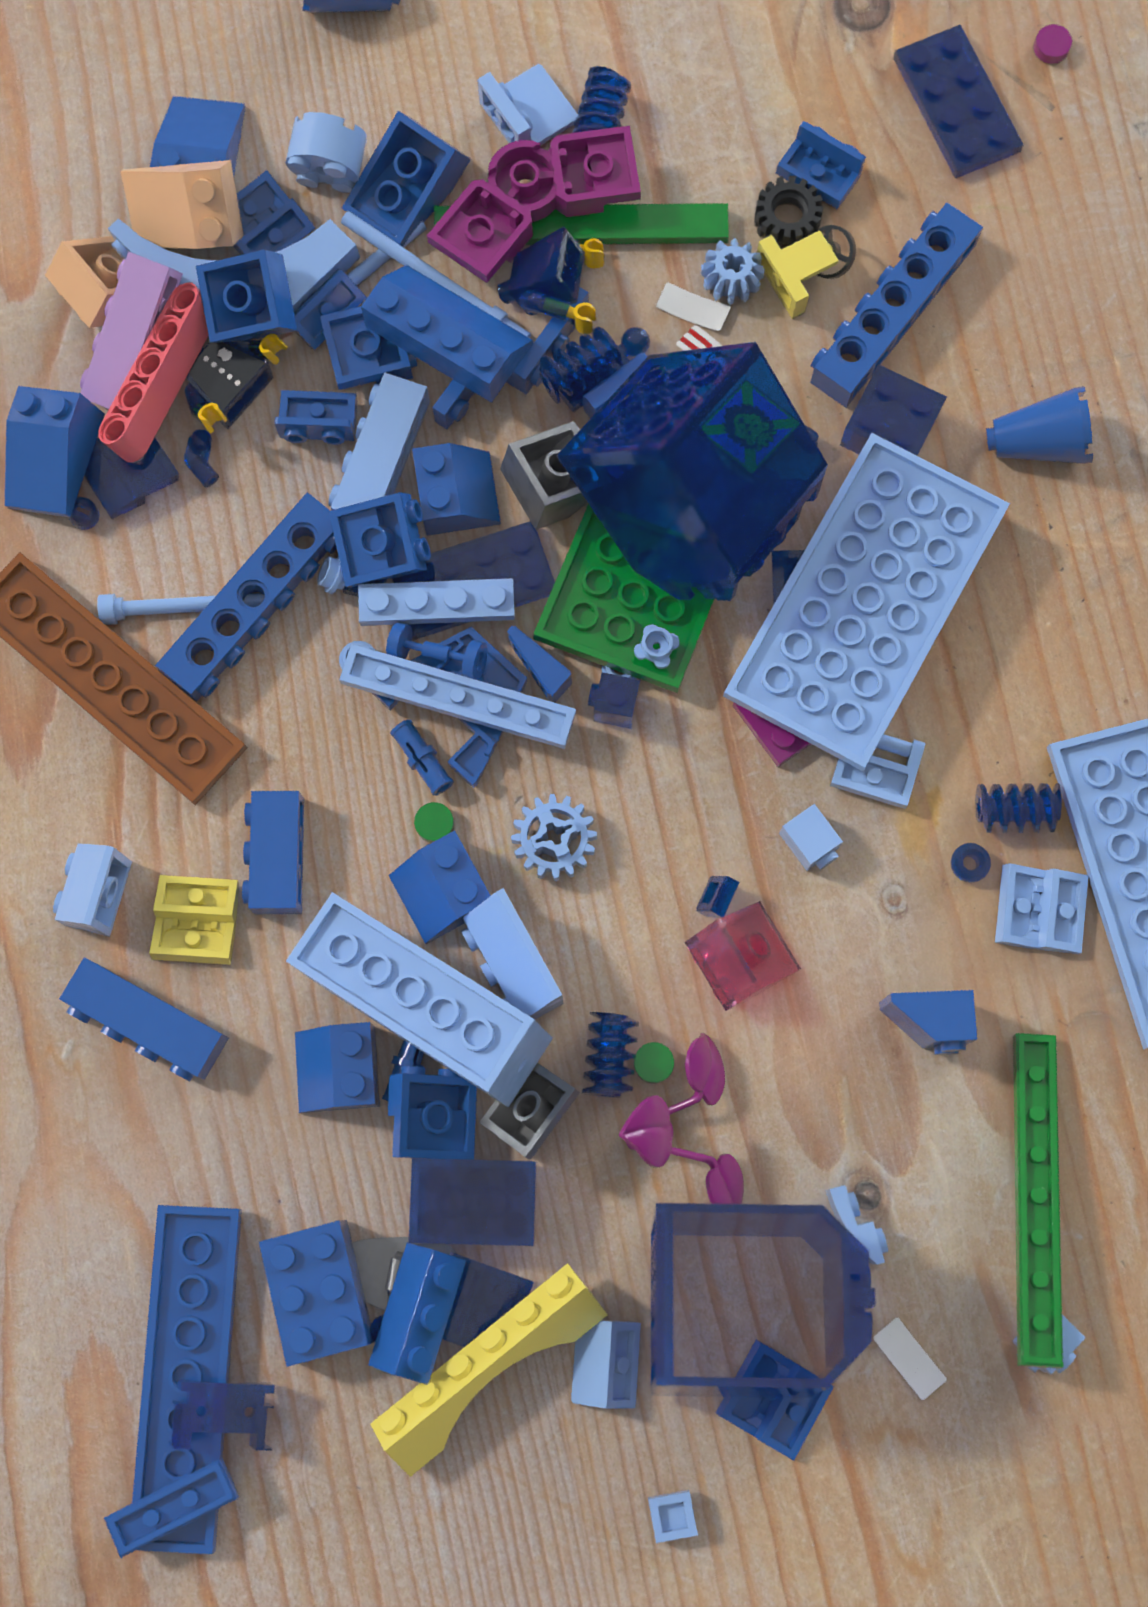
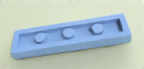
M513 578L358 584L360 626L394 625L397 622L404 624L515 620Z

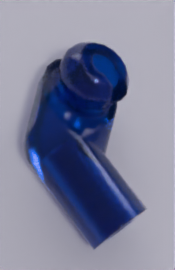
M197 429L188 438L184 453V463L205 488H208L219 479V475L208 463L212 447V436L204 429Z

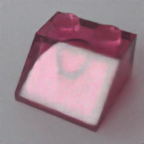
M761 901L715 920L685 941L694 962L701 969L715 997L720 1001L725 1011L748 1001L801 969Z

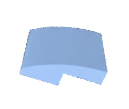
M1011 863L1002 865L995 943L1053 952L1082 953L1089 875L1054 868L1041 870Z

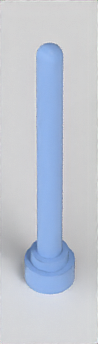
M262 593L248 594L244 599V603L250 607L259 606L264 601L265 595ZM115 594L98 595L97 600L98 617L105 625L118 624V620H125V616L202 612L215 596L124 601L123 597H116Z

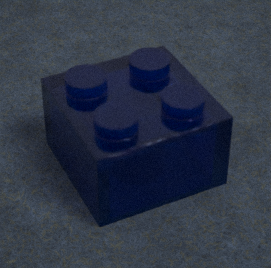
M878 364L845 427L840 446L860 454L871 433L919 456L942 411L947 396Z

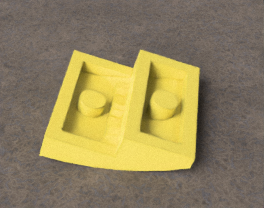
M160 875L153 908L156 919L149 952L152 960L231 965L238 907V880Z

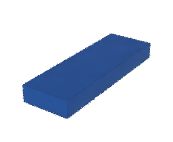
M222 1457L104 1517V1520L119 1556L122 1558L238 1499L240 1496Z

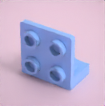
M541 64L535 65L506 84L503 82L498 84L490 72L477 79L480 104L508 143L519 140H531L542 145L579 121V115Z

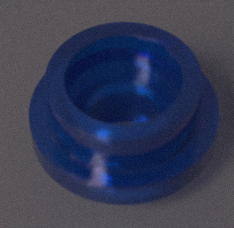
M966 843L959 846L953 852L950 864L954 875L958 879L974 883L982 880L988 874L991 867V859L986 849L975 843ZM964 858H973L977 864L976 869H967L963 864Z

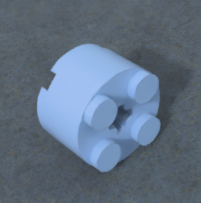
M307 112L304 113L303 120H300L297 116L294 119L286 157V166L297 175L296 182L305 187L316 188L318 182L331 184L332 188L339 192L350 193L359 179L367 141L365 131L356 124L354 131L343 126L345 119L332 114Z

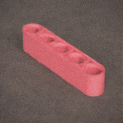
M190 282L180 284L171 293L98 430L100 441L126 462L138 461L147 452L209 336L200 289L195 284Z

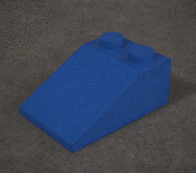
M173 96L154 141L150 167L231 160L234 176L246 108L245 104Z
M398 111L351 190L342 209L346 212L350 211L403 247L421 222L424 223L434 212V206H439L452 192L471 158L414 119Z
M18 386L6 420L5 506L8 509L70 518L105 413L81 393Z

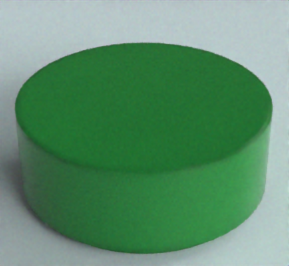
M431 802L423 805L417 811L414 825L418 835L424 841L432 843L453 832L454 819L451 811L445 805Z
M658 1042L643 1045L639 1048L634 1058L636 1074L647 1083L656 1084L665 1081L671 1075L674 1068L672 1052L668 1047Z

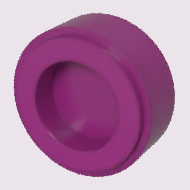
M1057 24L1044 26L1039 30L1034 41L1033 49L1038 59L1048 64H1056L1063 61L1072 46L1071 34L1066 28Z

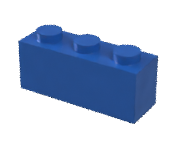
M251 791V803H246L244 809L245 825L250 826V841H245L243 847L244 864L249 865V880H244L242 885L243 903L248 904V909L255 915L302 914L304 798L299 791Z
M406 1243L369 1360V1366L423 1384L429 1383L466 1260L419 1245Z

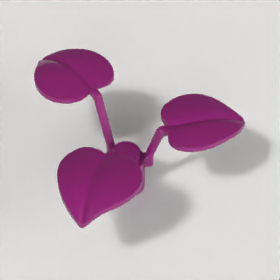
M700 1033V1036L691 1043L685 1059L687 1080L690 1087L695 1091L693 1096L670 1107L667 1106L660 1096L647 1097L632 1112L618 1136L626 1142L629 1149L636 1150L642 1160L654 1168L665 1165L670 1154L706 1163L710 1167L706 1175L705 1184L711 1205L726 1225L733 1226L739 1214L744 1194L743 1174L736 1159L730 1154H721L718 1160H716L712 1156L672 1147L673 1126L670 1121V1115L699 1103L702 1098L707 1105H715L720 1100L724 1090L725 1070L720 1052L708 1035Z

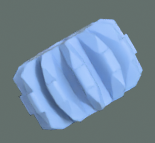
M736 238L731 241L730 246H726L720 240L716 245V251L708 250L705 254L706 262L701 266V275L705 278L703 286L705 291L714 290L713 297L715 301L724 295L727 296L729 305L734 303L736 296L746 302L749 299L750 292L757 293L759 291L760 280L764 278L765 269L763 268L764 266L760 265L762 260L760 252L751 253L752 246L750 242L740 247Z

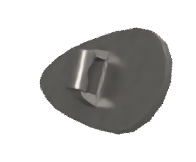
M385 1237L352 1242L366 1303L384 1311L386 1310L407 1242L460 1259L462 1258L450 1245L436 1239ZM465 1266L450 1314L461 1304L467 1290V1270Z

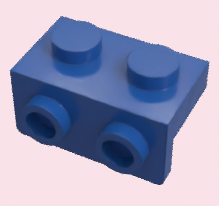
M803 121L798 128L795 141L778 163L775 174L783 176L788 181L789 176H796L795 183L800 184L802 178L807 180V189L814 185L817 188L816 196L821 195L824 202L839 209L859 180L866 157L854 146L844 144L828 135L824 129Z
M281 390L279 417H275V427L279 437L292 443H303L307 439L322 440L327 444L333 445L342 444L344 441H355L356 393Z

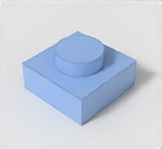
M689 1490L648 1497L656 1543L698 1536Z

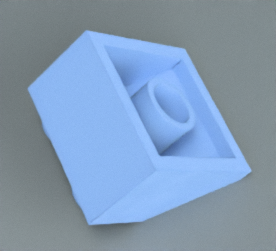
M78 843L75 853H71L66 861L65 875L68 877L64 890H60L57 893L54 901L53 912L56 914L55 920L64 926L110 937L132 861L114 847Z

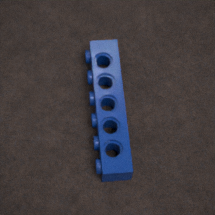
M946 202L938 214L932 211L920 228L922 234L918 239L910 238L902 248L898 256L901 260L895 267L889 265L883 271L877 281L879 287L873 295L867 292L855 308L857 314L852 321L844 320L833 336L835 342L828 350L823 347L817 353L810 365L814 369L810 383L847 408L977 245L983 226L948 202ZM930 246H940L944 251H935ZM915 272L923 278L914 279L908 273ZM886 300H896L901 304V306H891L886 302ZM874 327L880 333L869 334L864 330V328ZM851 354L858 361L847 362L841 356Z
M307 492L155 665L157 669L195 702L201 696L206 698L211 695L220 683L218 679L220 674L227 666L232 669L239 663L245 654L243 648L252 638L255 640L259 639L270 625L268 619L277 609L282 611L291 603L295 596L293 591L302 580L308 582L318 571L320 559L327 552L332 554L337 550L329 515L330 510ZM302 536H310L315 540L313 545L307 549H299L294 546L296 540ZM285 564L290 568L289 572L282 578L272 577L270 571L275 565ZM258 592L265 595L264 601L259 606L250 607L244 603V599L248 594ZM227 621L239 623L238 631L231 636L220 634L221 626ZM211 650L214 652V657L210 663L206 665L195 663V657L198 652Z

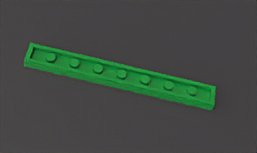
M728 203L605 204L604 212L573 217H566L555 209L545 218L532 222L533 236L526 245H554V241L584 245L587 240L593 238L599 239L602 244L719 243L720 240L723 243H728ZM434 206V226L451 206Z
M1015 1033L1013 1036L1017 1366L1061 1369L1063 1368L1056 1035Z

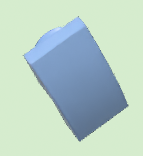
M846 1185L825 1190L833 1213L853 1246L871 1264L885 1263L882 1253L888 1252V1246L882 1228L875 1229L873 1222L856 1223L855 1217L860 1216V1208L855 1193H848Z

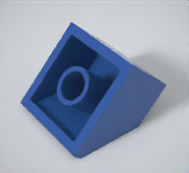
M264 249L195 266L210 343L260 339L269 334L280 335L297 331L282 254Z
M453 443L412 448L426 536L501 525L489 451Z
M456 831L419 849L388 875L425 944L465 924L463 917L491 896Z
M973 990L890 993L879 1002L880 1011L921 1048H934V1055L959 1054V1051L966 1050L967 1044L977 1040Z
M371 1022L328 1025L295 1032L299 1113L380 1107L376 1030Z

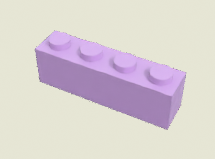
M128 251L126 259L121 262L117 271L118 283L114 295L108 299L105 306L106 319L102 331L96 335L93 342L92 350L94 354L90 366L81 377L80 393L90 402L108 409L110 408L173 290L179 286L183 273Z

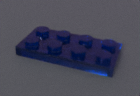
M961 24L895 50L893 59L955 179L1022 151L1024 144Z
M531 521L431 553L430 560L425 561L427 570L392 579L393 583L513 578L514 608L549 597L555 584L538 532ZM469 622L408 625L412 628V640L414 641Z

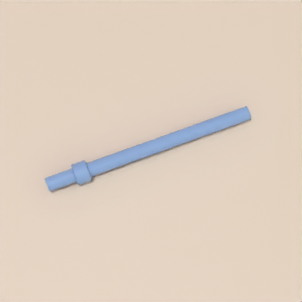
M347 211L342 217L341 224L403 266L408 265L530 338L531 333L508 318V313L496 305L492 308L350 211Z

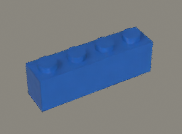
M85 957L59 1000L70 1005L66 1013L88 1024L91 1018L104 1024L100 1032L122 1043L125 1037L138 1044L135 1049L137 1053L153 1062H156L159 1056L173 1063L169 1071L189 1082L193 1076L203 1080L206 1079L229 1037Z

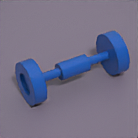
M399 622L395 623L391 628L386 645V654L403 659L407 658L410 649L420 651L422 656L449 662L450 659L462 661V675L475 680H479L482 676L488 654L487 644L472 640L468 644L465 654L454 652L450 646L425 641L423 644L412 642L411 626Z

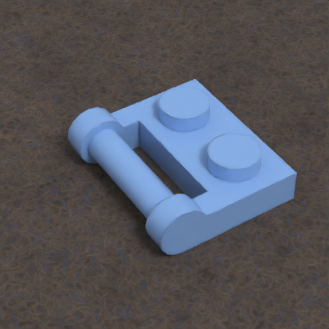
M883 734L876 748L907 757L906 765L872 755L864 771H861L838 758L830 786L906 809L925 748V742L914 739L911 743Z

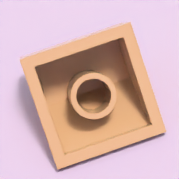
M113 236L62 241L45 274L57 292L69 303L79 315V318L89 328L104 325L106 319L105 306L108 299L114 295L118 283L117 271L124 259L111 245L115 241Z

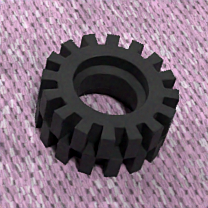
M783 176L777 178L776 185L772 181L767 183L765 191L762 189L759 193L756 204L754 223L755 226H758L757 233L759 237L764 234L765 238L772 235L780 249L782 244H787L788 247L812 235L819 229L822 218L823 206L821 205L823 200L821 195L816 196L817 188L812 185L807 189L808 181L803 178L800 184L795 183L796 176H789L788 183H784ZM792 204L801 209L803 216L798 222L785 223L776 218L774 211L779 205Z

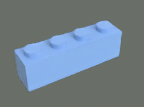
M385 372L380 385L374 384L369 396L371 408L367 418L361 417L356 428L355 438L358 440L353 451L349 450L345 455L342 464L344 475L340 485L335 484L331 490L328 501L331 510L394 494L430 403L427 386Z

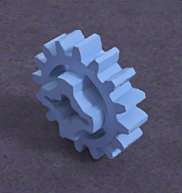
M550 794L549 803L543 804L538 797L534 798L535 809L531 810L523 806L521 810L525 820H514L513 822L514 827L521 831V833L511 835L512 843L522 845L514 852L516 858L527 857L524 869L529 871L536 866L538 868L537 875L540 879L545 876L547 871L552 872L554 881L559 880L561 871H565L570 878L574 877L573 866L577 864L585 869L587 862L583 855H594L595 848L588 844V841L596 840L597 832L587 830L594 823L593 817L582 818L584 805L581 803L573 809L570 807L571 797L566 796L562 803H557L555 794ZM552 813H560L568 816L570 819L564 821L553 817ZM538 820L540 825L538 832L528 840L529 830L532 824ZM554 830L557 835L562 834L560 836L561 843L555 845L552 840L546 841L548 839L547 832ZM581 835L579 847L571 856L569 850L570 843L577 836ZM546 854L555 857L557 862H548L537 856Z

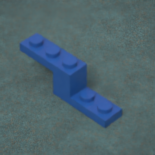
M578 286L576 302L565 304V306L576 307L580 303H589V292ZM555 313L506 383L525 395L528 394L533 385L538 387L544 381L549 371L548 365L554 356L559 358L566 350L570 341L569 335L575 329L574 319ZM452 380L432 407L435 422L447 430L454 420L459 422L469 408L468 401L475 392Z

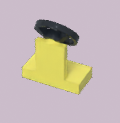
M827 225L782 250L771 235L759 241L757 252H760L762 257L760 265L764 266L765 276L793 319L805 313L809 294L801 282L815 275L825 279H835L843 276L854 263L856 244L851 233L845 228ZM832 230L841 231L848 239L850 246L849 257L841 254L840 245L833 241ZM839 260L846 263L841 270L834 274L826 275L821 273L837 265Z

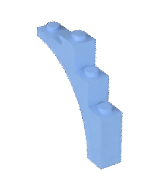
M119 218L108 227L115 240L111 245L123 259H126L129 251L183 273L180 284L190 282L199 288L195 266L215 261L195 259L165 250L138 235ZM331 219L308 237L276 252L282 254L284 258L294 313L337 269H342L346 272L360 258L356 244Z

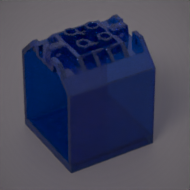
M756 342L648 355L556 455L632 569L678 600H691L695 596L691 587H696L706 599L731 601L736 594L739 581L743 577H751L753 573L760 570L765 563L764 560L774 548L786 539V534L799 520L804 503L814 501L818 497L828 466Z
M655 1204L651 1223L650 1396L811 1398L829 1388L872 1342V1313L865 1311V1309H871L873 1306H876L875 1288H871L869 1250L823 1205ZM673 1235L802 1237L823 1258L826 1368L815 1379L674 1377Z

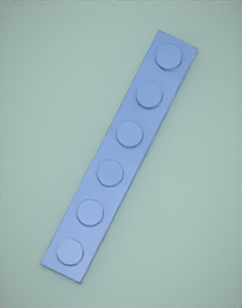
M354 644L350 646L339 679L340 683L346 686L562 749L566 747L576 715L575 708Z

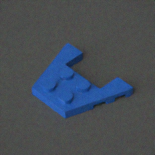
M469 627L438 643L450 646L454 652L465 654L466 648L472 640L486 643L488 649L487 661L483 674L478 681L520 693L523 692L528 682L527 677L474 628ZM422 655L410 660L463 676L462 661L450 659L449 662ZM372 693L390 711L400 702ZM459 719L474 735L447 762L469 785L475 788L503 731Z

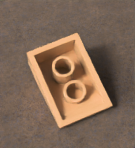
M231 160L121 171L132 230L148 241L162 248L201 249L233 246L244 236Z

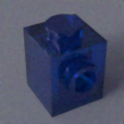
M602 672L600 683H592L588 699V706L594 707V721L631 729L639 696L640 680Z

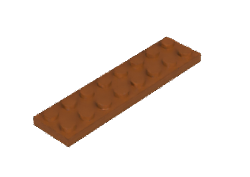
M21 552L0 572V637L196 806L246 751L247 746Z

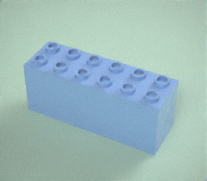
M333 892L286 960L287 963L315 983L506 1107L510 1106L553 1039L533 1018Z

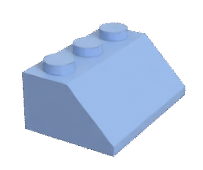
M504 888L495 892L463 917L467 928L462 930L461 933L472 952L479 949L486 963L480 965V968L491 987L498 983L505 995L504 1001L534 1020L563 1004L561 991Z

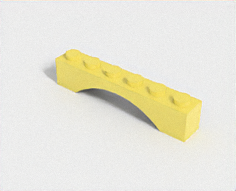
M567 1263L434 1371L428 1384H418L370 1423L384 1451L411 1477L444 1450L449 1434L460 1414L475 1395L494 1377L514 1363L535 1352L555 1345L576 1342L608 1314Z

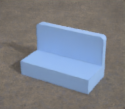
M601 1320L575 1342L572 1403L605 1409L636 1408L641 1323Z

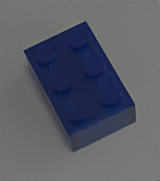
M412 1158L408 1243L535 1246L537 1162Z

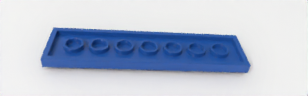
M158 1205L132 1503L223 1457L242 1209ZM219 1508L136 1551L213 1554L216 1551Z

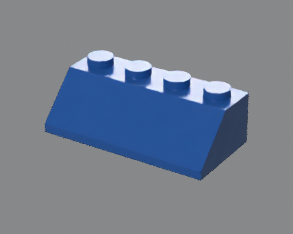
M408 265L383 276L361 306L367 328L491 403L533 344V340Z

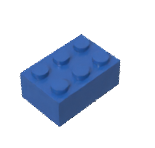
M338 1220L259 1242L287 1367L367 1346L375 1342L347 1220Z

